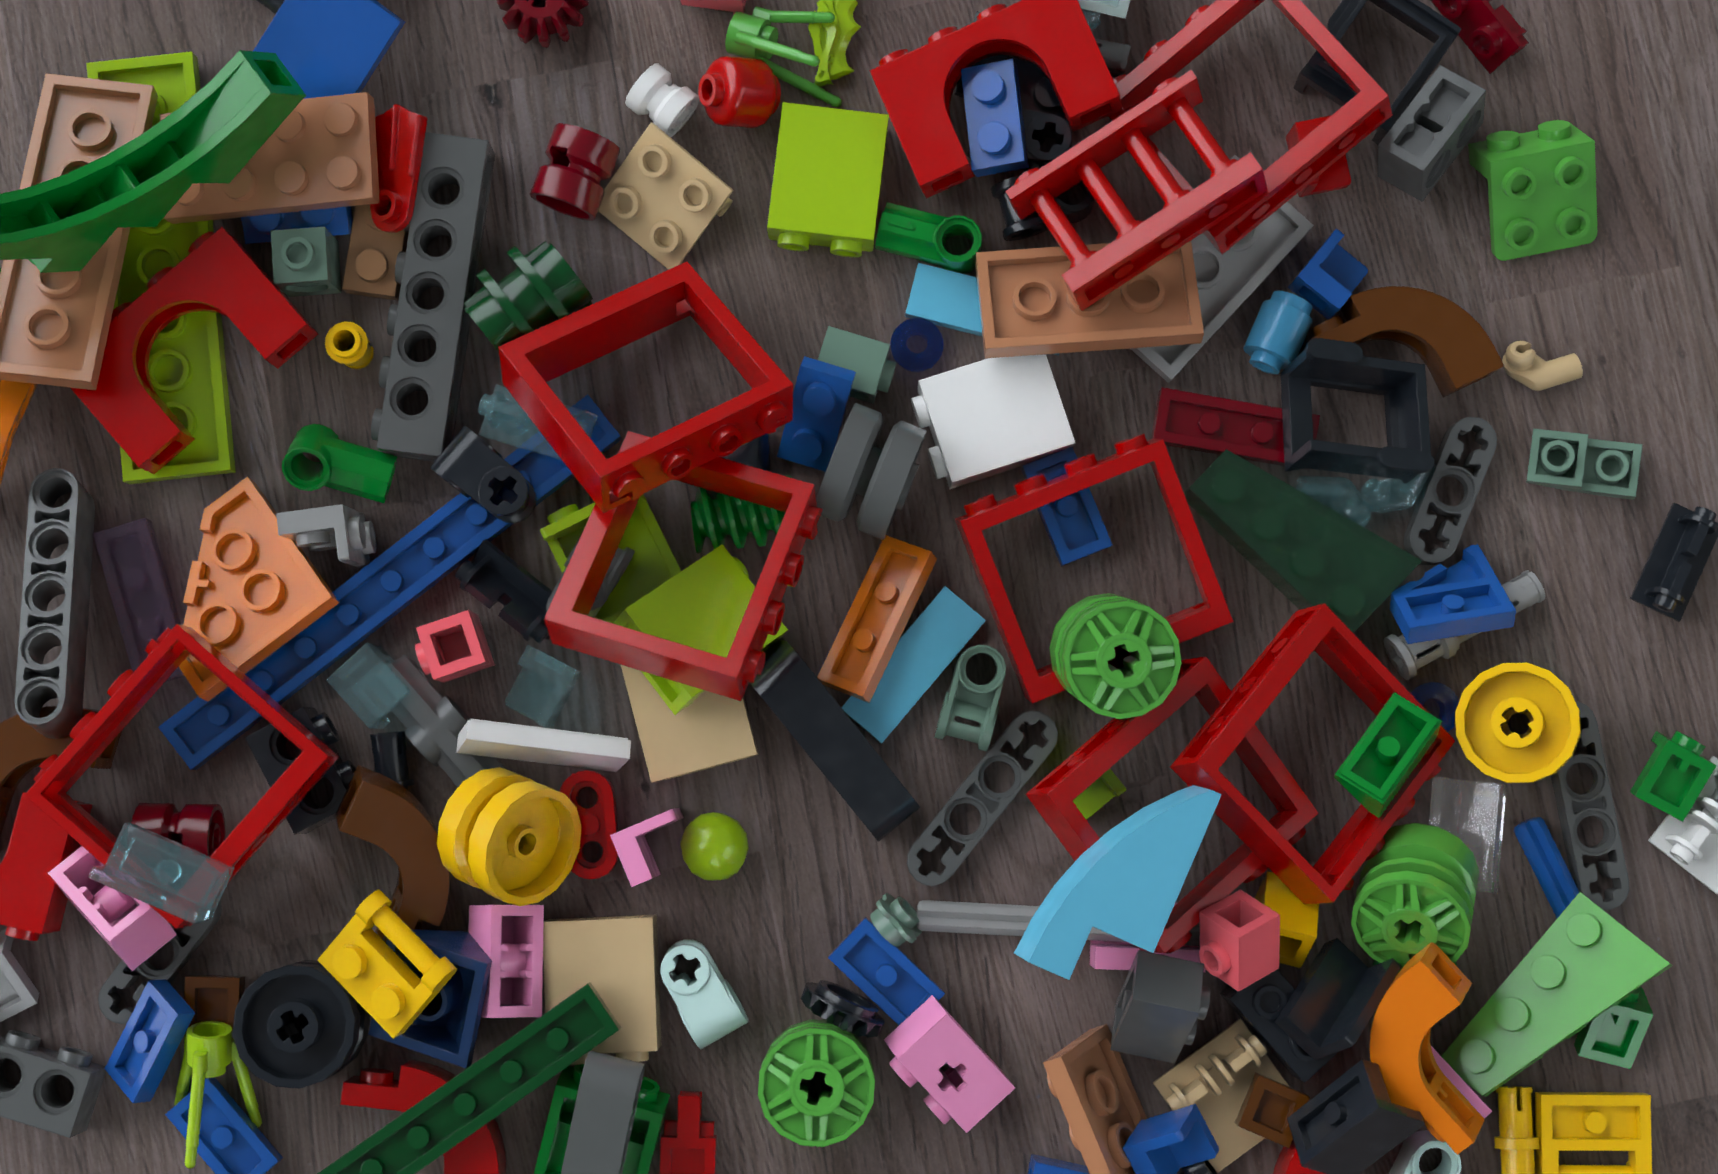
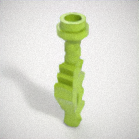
M819 0L816 2L817 12H831L835 15V20L832 23H809L808 26L809 35L814 45L815 56L820 60L814 81L817 86L833 85L832 80L842 78L854 72L846 61V50L853 35L861 28L853 18V12L858 5L856 0Z

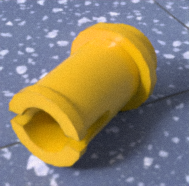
M344 321L335 324L329 329L325 337V348L328 355L334 361L345 364L351 369H361L369 365L374 357V348L369 345L370 341L361 326L353 322ZM354 343L353 347L347 351L349 345Z

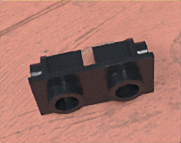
M1672 503L1630 599L1680 622L1718 538V523L1715 522L1717 514L1703 507H1696L1692 511L1677 503Z
M487 539L483 540L472 562L469 560L465 561L455 574V577L461 581L460 588L463 591L469 592L489 609L498 601L505 607L498 616L523 635L526 641L533 638L540 644L544 639L549 640L550 636L544 618L547 613V601L552 590Z

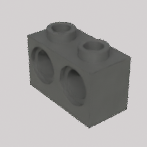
M1440 65L1378 144V177L1423 202L1483 124L1486 90Z
M9 1030L7 1036H0V1117L68 1138L86 1131L106 1074L105 1066L91 1062L93 1054L85 1050L61 1046L58 1052L39 1046L41 1038L36 1035ZM8 1058L14 1060L21 1069V1080L17 1086L10 1084L4 1076L3 1069ZM59 1075L66 1076L73 1084L74 1095L70 1102L63 1101L56 1093L55 1083Z

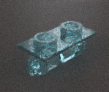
M496 384L493 395L485 393L482 396L478 413L484 415L485 418L479 432L480 436L562 460L506 387ZM564 405L591 438L598 415Z

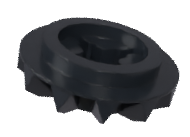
M820 980L819 983H806L801 1000L805 1007L811 1009L814 1015L825 1019L827 1023L833 1024L843 1031L852 1032L858 1037L865 1036L869 1038L878 1036L885 1021L877 1014L879 1009L869 1000L830 981Z

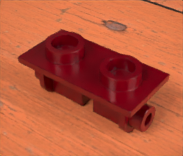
M1431 0L1445 18L1462 28L1458 35L1489 74L1493 73L1510 56H1514L1529 44L1523 36L1527 32L1526 29L1520 27L1503 4L1494 10L1489 4L1492 0Z

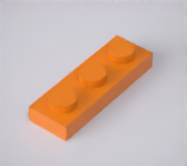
M886 535L885 540H882L817 676L823 685L870 703L937 561V558L931 551Z

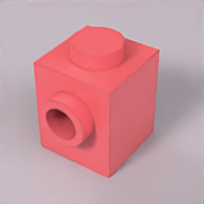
M470 610L416 628L420 643L415 644L418 661L424 674L431 673L435 681L445 683L495 666L479 616Z
M1241 889L1199 912L1200 963L1204 964V968L1211 975L1218 977L1239 992L1279 969L1280 914Z

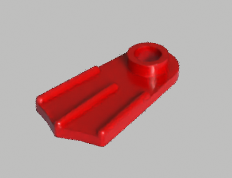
M394 104L385 113L375 117L380 203L370 204V211L375 226L388 233L400 232L412 219L428 120L427 117L416 114L398 104ZM391 201V208L387 213V205Z

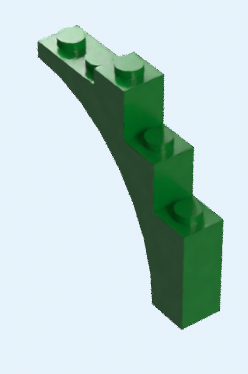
M239 50L210 82L181 107L140 136L109 154L65 175L24 189L0 194V260L28 259L41 273L81 271L117 228L156 227L193 183L229 184L303 100L306 94L276 53Z

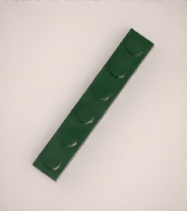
M589 982L317 1174H416L619 1031L621 1026L591 982Z

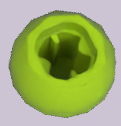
M712 812L699 815L688 824L680 841L683 860L690 871L704 880L711 881L728 879L736 874L744 864L749 850L747 833L738 820L724 813Z

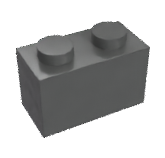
M1138 950L1116 1000L1110 1050L1175 1064L1184 1044L1190 1046L1193 1044L1198 1019L1205 1020L1208 1012L1211 990L1210 987L1202 986L1204 964Z

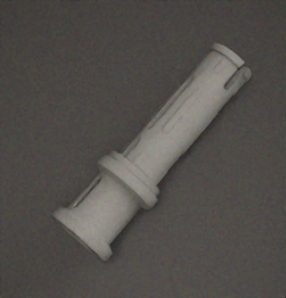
M1526 570L1521 575L1502 584L1516 609V614L1545 600L1544 588L1532 571ZM1479 633L1407 644L1403 634L1399 637L1391 634L1385 637L1383 641L1389 660L1396 671L1405 680H1410L1417 675V669L1440 657L1450 659L1455 656L1460 649L1461 643Z

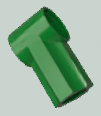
M887 202L879 222L875 249L939 265L943 269L966 274L976 268V252H982V235L979 226L966 216L954 215L944 217ZM956 235L965 236L973 243L971 250L960 256L948 253L943 246L950 237Z
M310 424L302 427L297 432L282 461V472L285 479L292 486L300 490L313 491L325 486L385 503L394 477L397 456L342 441L332 429L320 424ZM303 452L317 456L321 462L308 459Z

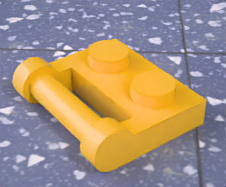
M378 889L363 900L356 909V914L318 958V961L394 1039L410 1027L456 973L457 968L446 956L440 959L389 907L392 901ZM374 925L423 974L421 979L373 931L372 927Z
M1535 1092L1536 1137H1539L1540 1148L1536 1149L1535 1174H1652L1651 1095L1638 1092ZM1559 1151H1628V1161L1626 1165H1559Z

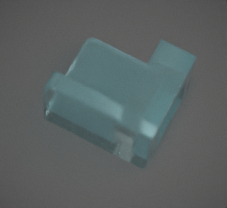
M365 643L326 681L368 728L383 729L390 722L386 715L409 695L410 689L389 666L394 660L380 645Z
M527 645L517 663L523 667L505 699V705L536 721L537 724L552 729L582 672Z

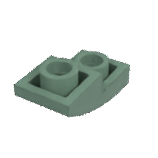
M1533 428L1526 483L1630 500L1636 498L1643 444L1589 439V434Z

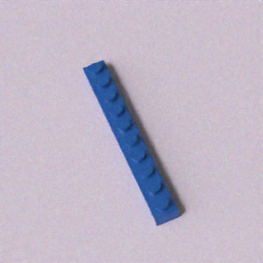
M588 394L568 409L602 454L622 440L620 434ZM540 431L504 459L518 470L534 487L537 496L536 506L574 477L573 473ZM505 486L498 493L503 501H508L511 504L518 498L514 490H509ZM459 493L334 590L332 593L339 601L336 606L249 670L245 675L281 705L477 553L483 540L487 539L491 542L514 523H505L497 519L471 497L467 498L462 493ZM227 687L208 702L200 697H196L158 728L190 770H197L264 717Z

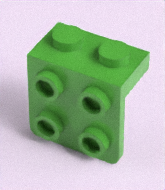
M1553 120L1538 125V130L1520 134L1515 131H1498L1487 135L1486 141L1468 144L1469 164L1488 179L1491 251L1497 259L1506 261L1589 244L1595 240L1598 230L1595 141L1568 121Z

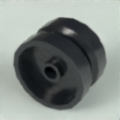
M303 960L265 972L246 988L235 1009L233 1038L240 1059L254 1076L275 1087L300 1089L322 1082L330 1076L337 1074L358 1056L368 1037L370 1014L319 961ZM304 1014L309 1025L301 1029L298 1025V1017Z

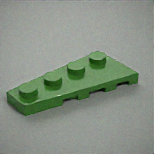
M1579 892L1441 1057L1467 1084L1481 1096L1486 1097L1542 1058L1546 1052L1566 1038L1569 1039L1586 1027V1024L1610 1007L1619 1004L1633 994V991L1653 977L1659 976L1673 965Z

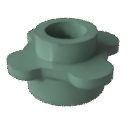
M885 893L882 899L876 902L877 909L870 914V918L878 932L890 944L900 947L905 941L913 943L917 939L916 937L922 933V931L917 929L916 925L920 922L917 918V912L904 898L897 897L895 899L892 895Z

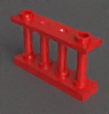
M1192 70L1179 78L1172 77L1163 81L1155 88L1150 97L1043 167L1033 168L1024 172L1017 178L1014 186L1005 191L1020 220L1034 211L1038 213L1072 263L1069 270L1062 274V278L1070 295L1081 311L1268 191L1263 168L1252 153H1248L1239 160H1230L1193 109L1203 102L1197 77ZM1172 121L1177 123L1211 171L1210 179L1191 191L1181 188L1147 140L1149 136ZM1126 151H1129L1165 203L1161 211L1145 221H1136L1100 169ZM1080 181L1087 187L1118 233L1116 240L1099 251H1089L1054 199Z

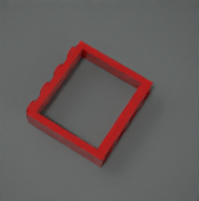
M1216 0L1210 6L1204 5L1194 11L1187 19L1183 29L1171 39L1162 40L1152 46L1144 56L1143 62L1129 74L1120 75L1113 79L1120 94L1122 110L1105 117V121L1109 124L1147 99L1159 84L1176 75L1265 0ZM1301 0L1271 1L1357 95L1263 171L1267 192L1203 232L1222 255L1392 116L1389 95ZM1148 137L1147 140L1183 190H1193L1192 186Z
M688 262L675 266L498 347L504 386L603 513L627 501L632 500L634 502L642 494L670 480L683 478L691 470L717 457L727 456L738 447L766 433H774L776 428L793 421V383ZM691 316L752 389L606 459L546 382Z
M628 431L618 453L651 437ZM717 457L691 470L686 476L677 480L786 512L727 658L588 616L639 498L634 502L632 500L627 501L605 513L595 503L544 618L552 644L742 701L748 683H754L757 674L761 675L763 671L765 652L762 651L768 634L775 636L781 626L785 612V603L781 601L787 586L795 587L799 581L804 564V556L800 553L806 538L814 540L818 533L817 523L823 510L817 507L815 485L721 457Z
M1144 433L1130 439H1124L1114 444L1117 451L1116 454L1097 461L1094 453L1064 464L1066 474L1049 481L1046 480L1044 473L1025 479L1013 485L1017 494L1000 501H996L994 494L978 498L977 501L964 505L965 515L954 519L1024 697L1032 704L1065 691V689H1063L1053 672L1052 663L1036 669L982 533V530L1150 463L1203 599L1201 603L1164 618L1173 629L1179 644L1233 622L1163 439L1147 441ZM1119 646L1114 648L1115 658L1108 661V664L1113 665L1117 669L1123 667V659L1131 655L1130 652Z
M1325 603L1295 611L1232 689V694L1223 705H1219L1170 766L1188 786L1195 785L1222 794L1214 813L1303 904L1334 903L1343 890H1351L1354 885L1352 877L1365 861L1373 858L1383 848L1385 844L1383 836L1395 821L1400 820L1410 812L1416 802L1414 795L1425 781L1432 779L1441 771L1438 764L1455 743L1453 737L1440 726L1436 739L1381 817H1376L1361 804L1313 867L1219 771V768L1313 651L1327 663L1376 716L1394 692L1428 712Z
M176 624L172 629L168 627L158 639L152 638L145 649V652L148 654L147 658L135 671L132 669L126 670L112 683L107 691L111 698L97 714L92 711L79 720L69 734L73 741L59 757L53 754L39 765L41 770L33 778L35 783L26 792L25 796L172 926L179 929L191 926L335 763L339 756L191 627ZM191 654L295 744L302 753L178 892L66 793L187 656Z
M1206 656L1181 660L1182 663L1176 686L1161 705L1142 716L1124 719L1113 718L1025 794L1074 861L1100 838L1074 804L1073 800L1194 695L1209 716H1211L1219 705H1223L1232 694ZM1254 724L1235 748V752L1279 811L1269 822L1293 845L1305 835L1306 828L1304 826L1318 814V811ZM1243 843L1173 907L1154 952L1168 954L1180 949L1192 937L1190 930L1200 922V911L1226 898L1242 883L1255 880L1268 867Z

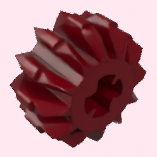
M497 0V4L501 10L506 11L502 18L504 25L508 30L518 28V37L521 42L526 44L537 34L540 45L548 48L551 43V34L557 33L562 41L568 42L570 35L566 25L583 26L584 18L578 10L588 6L589 1L546 0L545 7L541 8L536 7L540 0Z

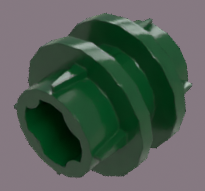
M545 241L525 256L516 246L508 250L506 253L517 268L498 283L495 282L485 269L478 273L476 276L484 287L464 303L466 306L464 309L499 353V346L592 305L591 300H593V297L551 243L548 244Z

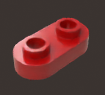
M589 770L578 771L570 775L560 788V792L566 794L577 807L582 827L580 849L571 871L584 879H598L609 874L619 861L618 853L610 836L619 832L615 792L611 782L601 773ZM586 787L593 788L598 795L597 803L591 808H585L579 802V793ZM590 841L598 842L603 848V855L597 862L587 860L584 855V847Z

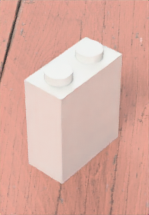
M1046 354L987 358L918 381L917 386L919 396L911 398L919 427L925 428L929 426L935 443L934 447L927 449L934 474L937 479L946 477L949 489L1021 467L1075 445V440Z

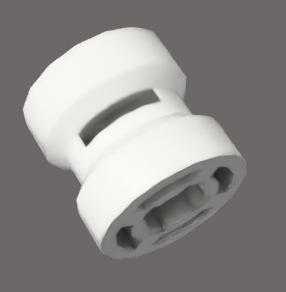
M655 63L632 86L626 97L625 104L637 115L649 114V118L653 120V123L668 136L672 137L689 120L700 99L687 86L678 87L676 84H672L671 73L659 63Z

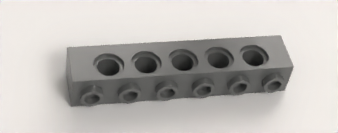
M425 133L414 212L411 221L403 229L409 232L406 252L400 251L398 253L395 265V281L401 284L398 304H391L387 318V333L393 336L390 356H383L379 371V385L381 388H385L383 408L375 409L371 424V438L377 441L376 448L381 452L400 458L435 462L454 438L471 317L464 309L466 307L464 303L475 294L476 275L479 269L495 161V153L488 140ZM455 184L460 187L459 195L452 203L446 205L435 203V195L442 186ZM441 235L452 238L451 248L446 254L440 257L427 255L428 245L433 238ZM431 287L444 289V298L439 306L430 310L420 308V297L425 290ZM422 339L435 340L436 351L432 358L425 362H415L412 360V349L418 341ZM414 391H426L428 394V404L425 410L417 415H407L404 411V402L407 396Z

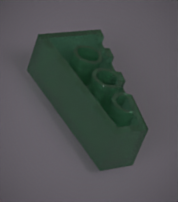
M1227 449L1184 491L1188 504L1299 610L1325 603L1353 633L1422 562L1419 558Z

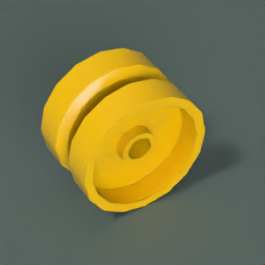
M1527 662L1502 663L1481 672L1463 690L1455 711L1456 737L1466 758L1483 774L1506 783H1531L1557 773L1573 756L1581 736L1580 710L1569 687L1551 671ZM1514 714H1524L1529 718L1530 723L1527 724L1529 730L1526 733H1513L1509 729L1508 722Z
M496 767L480 770L463 781L448 799L438 825L437 847L443 866L456 879L470 886L480 888L485 893L503 902L516 906H525L538 903L556 891L571 872L580 849L582 827L577 807L566 794L537 783L516 772Z

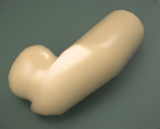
M1526 341L1511 343L1507 347L1502 359L1507 375L1535 391L1545 390L1580 379L1583 376L1581 362L1575 353L1545 361L1536 355L1535 350L1530 349L1531 343Z

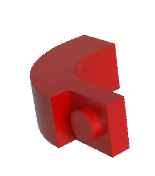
M409 1060L401 1065L399 1080H393V1071L363 1068L360 1071V1076H353L343 1082L340 1105L405 1112L456 1075L441 1067L416 1060ZM495 1118L443 1154L444 1174H506L505 1148Z

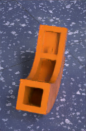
M1431 942L1404 965L1378 1005L1370 1033L1371 1062L1379 1065L1391 1103L1421 1112L1428 1131L1437 1140L1446 1142L1458 1155L1475 1142L1485 1119L1440 1070L1432 1053L1430 1035L1432 1026L1462 1003L1472 982L1436 943Z

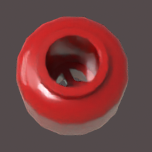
M722 56L713 61L706 74L702 76L699 82L698 95L708 117L715 124L730 127L757 128L765 124L777 110L781 98V88L778 78L773 74L772 69L765 61L754 58Z

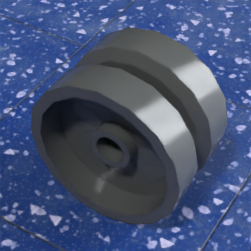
M855 403L828 464L816 498L817 507L823 510L821 516L840 522L848 516L857 494L864 496L856 520L858 530L885 540L897 509L902 511L919 468V464L916 461L927 430L900 421L893 426L884 448L880 449L876 445L884 424L881 412Z

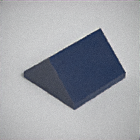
M414 929L412 931L440 959L446 956L457 968V971L403 1034L393 1039L372 1017L368 1035L463 1068H468L472 1064L492 960L467 931ZM387 938L386 944L421 979L423 974Z

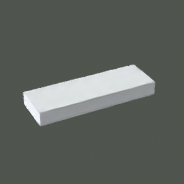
M470 719L458 734L456 753L617 772L630 759L631 740L623 737Z

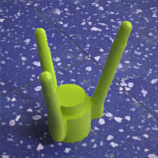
M199 1022L188 1027L184 1035V1054L176 1087L174 1106L187 1096L192 1077L185 1145V1166L188 1169H192L196 1165L205 1078H214L225 1074L226 1066L231 1061L233 1062L249 1118L257 1127H260L262 1124L248 1068L239 1057L234 1038H232V1027L223 1022Z

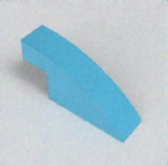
M1192 785L1143 807L1110 829L1081 854L1056 882L1030 920L1014 954L1033 965L1070 980L1092 927L1154 953L1222 794Z

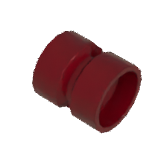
M558 123L554 127L545 151L550 159V164L539 167L530 196L538 203L559 213L581 220L593 221L596 219L605 194L600 182L601 180L611 178L620 148L614 142L590 130L570 124Z
M139 803L132 817L130 850L156 873H171L174 867L178 866L183 874H195L225 840L226 830L223 809L220 804H186L181 812H178L174 803Z

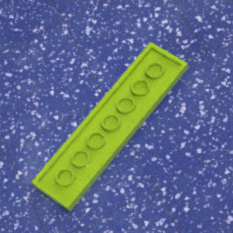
M193 52L86 63L88 78L153 85L158 99L152 127L160 122V114L173 113L201 89L198 58ZM163 218L156 227H130L113 309L122 303H132L148 290V281L158 271L169 266L174 268L190 254L188 252L189 247L198 237L209 231L214 232L213 220L172 224ZM208 311L188 313L170 322L158 334L150 351L148 368L150 380L157 395L195 440L155 474L139 468L120 446L123 482L127 484L236 473L221 314Z

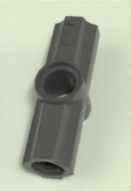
M403 655L394 662H391L377 674L374 681L370 684V687L407 728L405 734L413 745L434 766L440 765L457 788L463 781L480 770L496 767L507 769L495 757L456 753L458 734L470 718L449 696L445 695L443 697L431 683V680L424 675L417 664L407 655Z

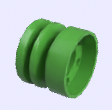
M1111 593L1088 596L1069 607L1055 625L1049 647L1052 670L1063 689L1095 713L1116 719L1142 716L1161 705L1176 686L1182 663L1179 640L1164 617L1147 605L1131 598ZM1117 646L1131 654L1123 659L1124 668L1122 670L1108 664L1109 660L1115 658L1114 648Z
M1420 823L1393 826L1383 836L1385 838L1383 848L1373 858L1362 864L1351 919V927L1357 943L1372 959L1382 963L1393 958L1401 965V969L1415 954L1431 942L1436 943L1454 963L1467 949L1479 877V869L1474 854L1459 837L1440 827Z
M809 1019L789 1026L772 1041L762 1061L759 1071L758 1097L764 1116L781 1136L799 1145L825 1147L846 1140L863 1125L874 1102L875 1075L867 1047L857 1035L847 1030L843 1031L839 1027L827 1023L826 1020ZM815 1071L824 1073L825 1084L832 1087L831 1091L822 1090L818 1098L808 1096V1086L801 1083L802 1079L811 1080Z

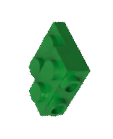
M584 1064L575 1065L574 1067L568 1066L563 1069L556 1083L534 1174H561ZM643 1077L623 1174H649L670 1094L659 1091L660 1086L657 1082L647 1077Z

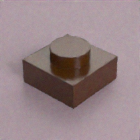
M185 976L184 1000L195 1012L189 1027L199 1022L218 1021L230 1025L233 1033L234 1013L245 991V976Z
M1255 1072L1235 1124L1289 1148L1293 1136L1287 1118L1309 1101L1310 1096Z

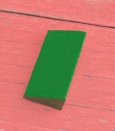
M1394 692L1337 770L1334 778L1370 813L1380 818L1436 739L1442 721Z

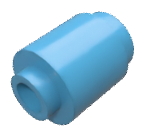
M1274 291L1270 300L1263 301L1243 347L1244 351L1251 356L1249 363L1255 368L1270 374H1279L1281 369H1285L1300 353L1313 322L1310 317L1313 306L1295 294L1285 291Z

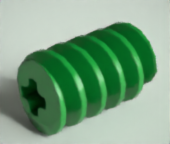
M698 487L695 500L691 501V518L696 553L702 552L706 537H709L714 549L722 544L725 545L727 535L731 536L737 549H744L748 533L752 532L758 546L763 547L766 545L770 530H773L775 535H777L786 512L718 492L716 498L711 499L707 489Z

